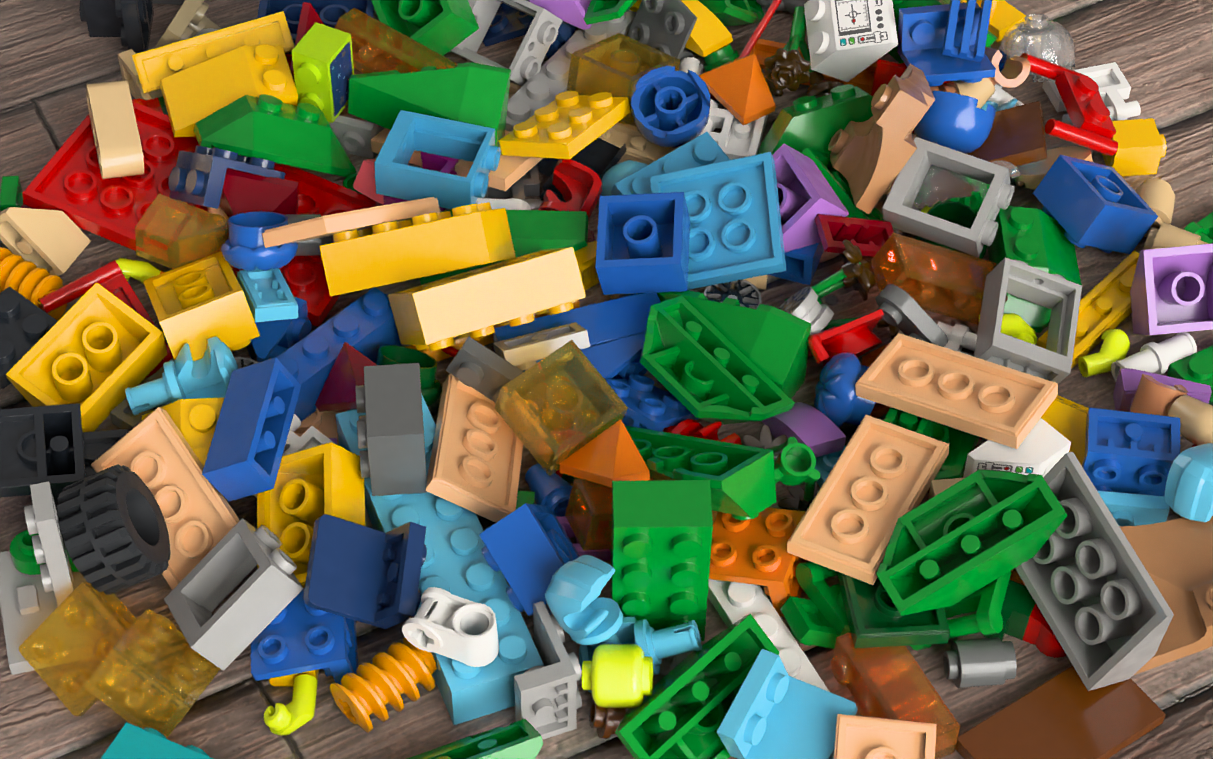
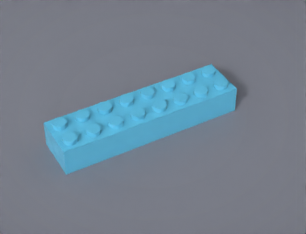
M421 393L426 475L428 476L436 424ZM352 409L335 414L339 446L360 456V451L368 450V448H358L357 421H359V416L366 415V413H357V409ZM364 478L365 506L372 523V529L387 533L408 522L426 526L424 544L427 548V555L420 573L419 589L421 596L429 587L442 588L458 597L485 604L495 613L499 652L493 662L486 666L471 667L457 660L431 652L437 668L433 676L453 725L515 706L514 676L523 674L532 667L544 666L521 613L515 608L506 593V588L509 586L501 570L498 572L494 571L483 556L481 549L485 544L479 536L483 529L477 515L429 492L372 496L371 478Z

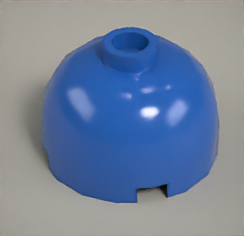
M664 66L651 70L638 80L635 85L636 90L631 97V113L638 131L648 141L661 147L676 148L701 135L709 120L710 93L706 83L695 72L688 70V73H685L683 71H675V66Z
M932 91L935 101L915 127V135L918 138L965 154L978 149L990 134L996 109L990 104L987 105L986 111L977 108L978 99L970 96L944 91Z

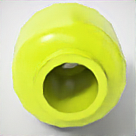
M600 644L593 652L592 661H583L582 688L583 690H592V698L599 707H639L644 700V696H652V656H645L643 649L637 644Z

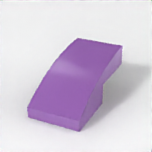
M797 402L791 410L762 420L769 427L770 432L775 438L786 435L787 438L795 437L799 443H804L811 448L815 458L844 450L846 436L822 412L805 403Z

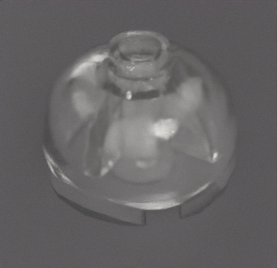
M1044 14L1025 16L1024 21L1016 23L1005 32L1000 43L999 51L1003 56L998 65L1000 72L1003 70L1007 59L1015 56L1020 57L1023 53L1070 70L1076 66L1074 40L1069 31L1058 22L1048 20V16ZM1029 72V75H1033V82L1051 81L1049 78Z

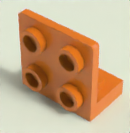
M766 508L759 513L758 517L750 520H737L732 518L729 513L718 512L712 531L709 579L763 585L765 594L770 596L773 607L779 616L784 617L780 610L790 596L800 598L803 590L797 581L795 570L799 563L808 560L787 553V542L806 511Z

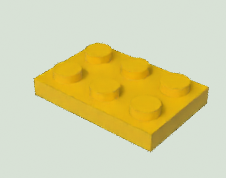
M577 91L559 93L555 96V100L547 106L535 110L532 117L525 122L516 124L510 133L499 140L501 153L505 156L571 159L631 112L628 97H612V94L608 92L596 93L591 96L579 95Z

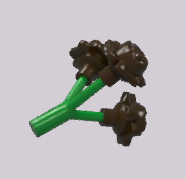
M803 6L794 8L789 41L784 48L777 49L774 56L766 58L764 61L766 67L765 69L761 68L772 96H783V89L788 88L790 91H796L800 84L808 81L811 86L807 89L805 96H816V98L830 95L831 89L844 85V83L839 81L825 80L822 73L811 70L809 49L805 41L807 28ZM798 47L800 48L803 58L800 56Z

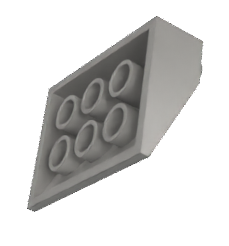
M1068 452L1043 477L1068 516L1037 554L1015 569L1086 689L1091 691L1129 680L1155 656L1174 614L1073 452Z

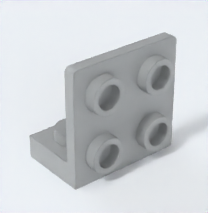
M540 601L533 604L534 644L544 666H535L523 674L514 676L515 722L526 718L542 736V740L577 729V709L582 707V699L577 687V681L582 680V671L575 653L567 654L563 645L565 642L563 629L555 617L549 615L544 602Z

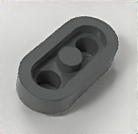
M887 284L875 298L879 306L877 310L882 309L884 312L882 319L892 326H897L904 335L942 347L948 343V338L943 330L903 289L893 284Z

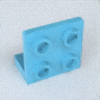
M761 649L723 719L717 734L730 756L737 759H833L837 714L855 716L858 708L855 702L789 676L779 655Z

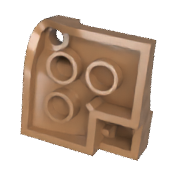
M909 64L900 78L894 75L888 85L883 84L878 88L871 101L873 116L869 120L864 122L850 121L844 130L839 129L833 135L828 145V150L831 151L830 161L832 167L847 179L855 206L867 214H870L917 149L911 133L935 101L924 72L912 64Z
M1213 516L1207 522L1189 520L1182 517L1154 524L1119 526L1174 614L1155 656L1134 675L1212 647Z

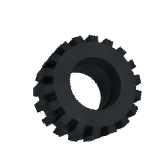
M118 464L63 488V492L58 497L59 505H57V515L63 542L74 565L84 579L91 583L94 589L104 592L106 595L115 594L167 570L171 552L166 522L152 492L135 472H132L124 465L120 466Z

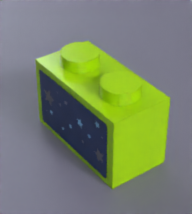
M315 22L292 50L294 80L298 93L297 106L299 103L312 104L323 111L328 122L333 123L348 105L349 79L351 75H354L351 34Z

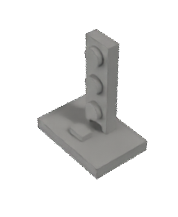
M49 481L30 485L33 505L24 506L29 535L39 534L32 536L37 564H41V574L28 575L19 572L13 564L10 550L0 552V607L8 663L12 675L107 655L96 589L84 579L80 572H72L67 549L61 535L59 519Z

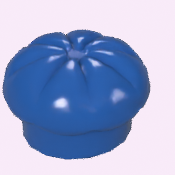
M259 211L240 213L228 218L229 239L222 245L221 252L223 258L231 266L246 271H255L257 269L267 271L285 266L297 254V242L265 248L262 236V233L265 232L264 230L288 225L287 216L275 212Z
M842 352L833 356L821 370L820 381L817 382L815 387V408L827 416L838 428L843 423L859 426L865 415L870 416L876 403L856 396L855 383L869 367L861 365L856 355L850 352Z

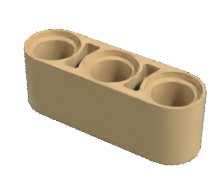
M128 81L86 84L88 111L102 179L144 175L142 146Z

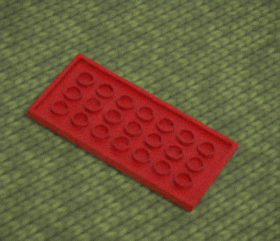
M134 101L132 103L142 146L144 175L102 179L90 116L88 114L22 193L23 204L34 209L63 211L77 227L175 268L220 252L222 245L226 242L209 225L207 207L169 199L171 192L168 184L169 176L172 169L176 167L179 151L194 153L196 145L199 146L196 136L174 137L168 115ZM275 163L274 170L285 172V180L299 182L297 214H321V216L384 205L363 194L294 166ZM321 255L294 256L288 264L279 269L293 296L307 302L308 319L311 321V324L319 327L341 294L330 296ZM231 266V268H232V270H233V272H234V274H235V276H236V278H237V272H239V270H243V269H238V268H235V267Z

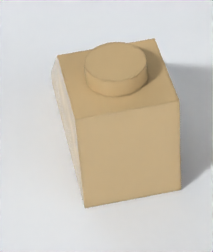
M9 207L0 212V240L13 254L22 256L25 261L33 262L37 268L46 269L51 275L59 276L64 274L91 242L81 231V228L77 227L63 211Z

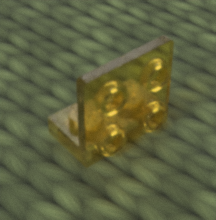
M82 582L19 646V652L74 716H83L133 664L153 666L166 653L115 594L106 595L104 592H99L88 582Z
M146 609L111 649L83 688L130 724L142 729L145 727L153 728L167 738L217 675L220 668L190 648L186 638L176 629L172 621L165 616L156 614L151 609Z

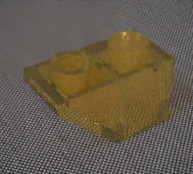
M158 194L135 226L136 255L175 269L221 251L222 245L229 239L228 219L219 214H213L188 205L184 201Z

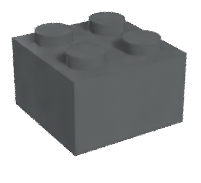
M419 363L364 366V385L356 386L357 413H366V415L359 416V421H357L358 448H368V450L360 451L361 477L371 478L372 496L428 493L425 491L427 475Z

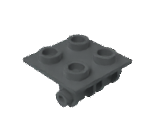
M642 0L626 40L654 69L664 66H675V71H678L681 60L693 57V54L689 50H684L697 21V17L681 0Z

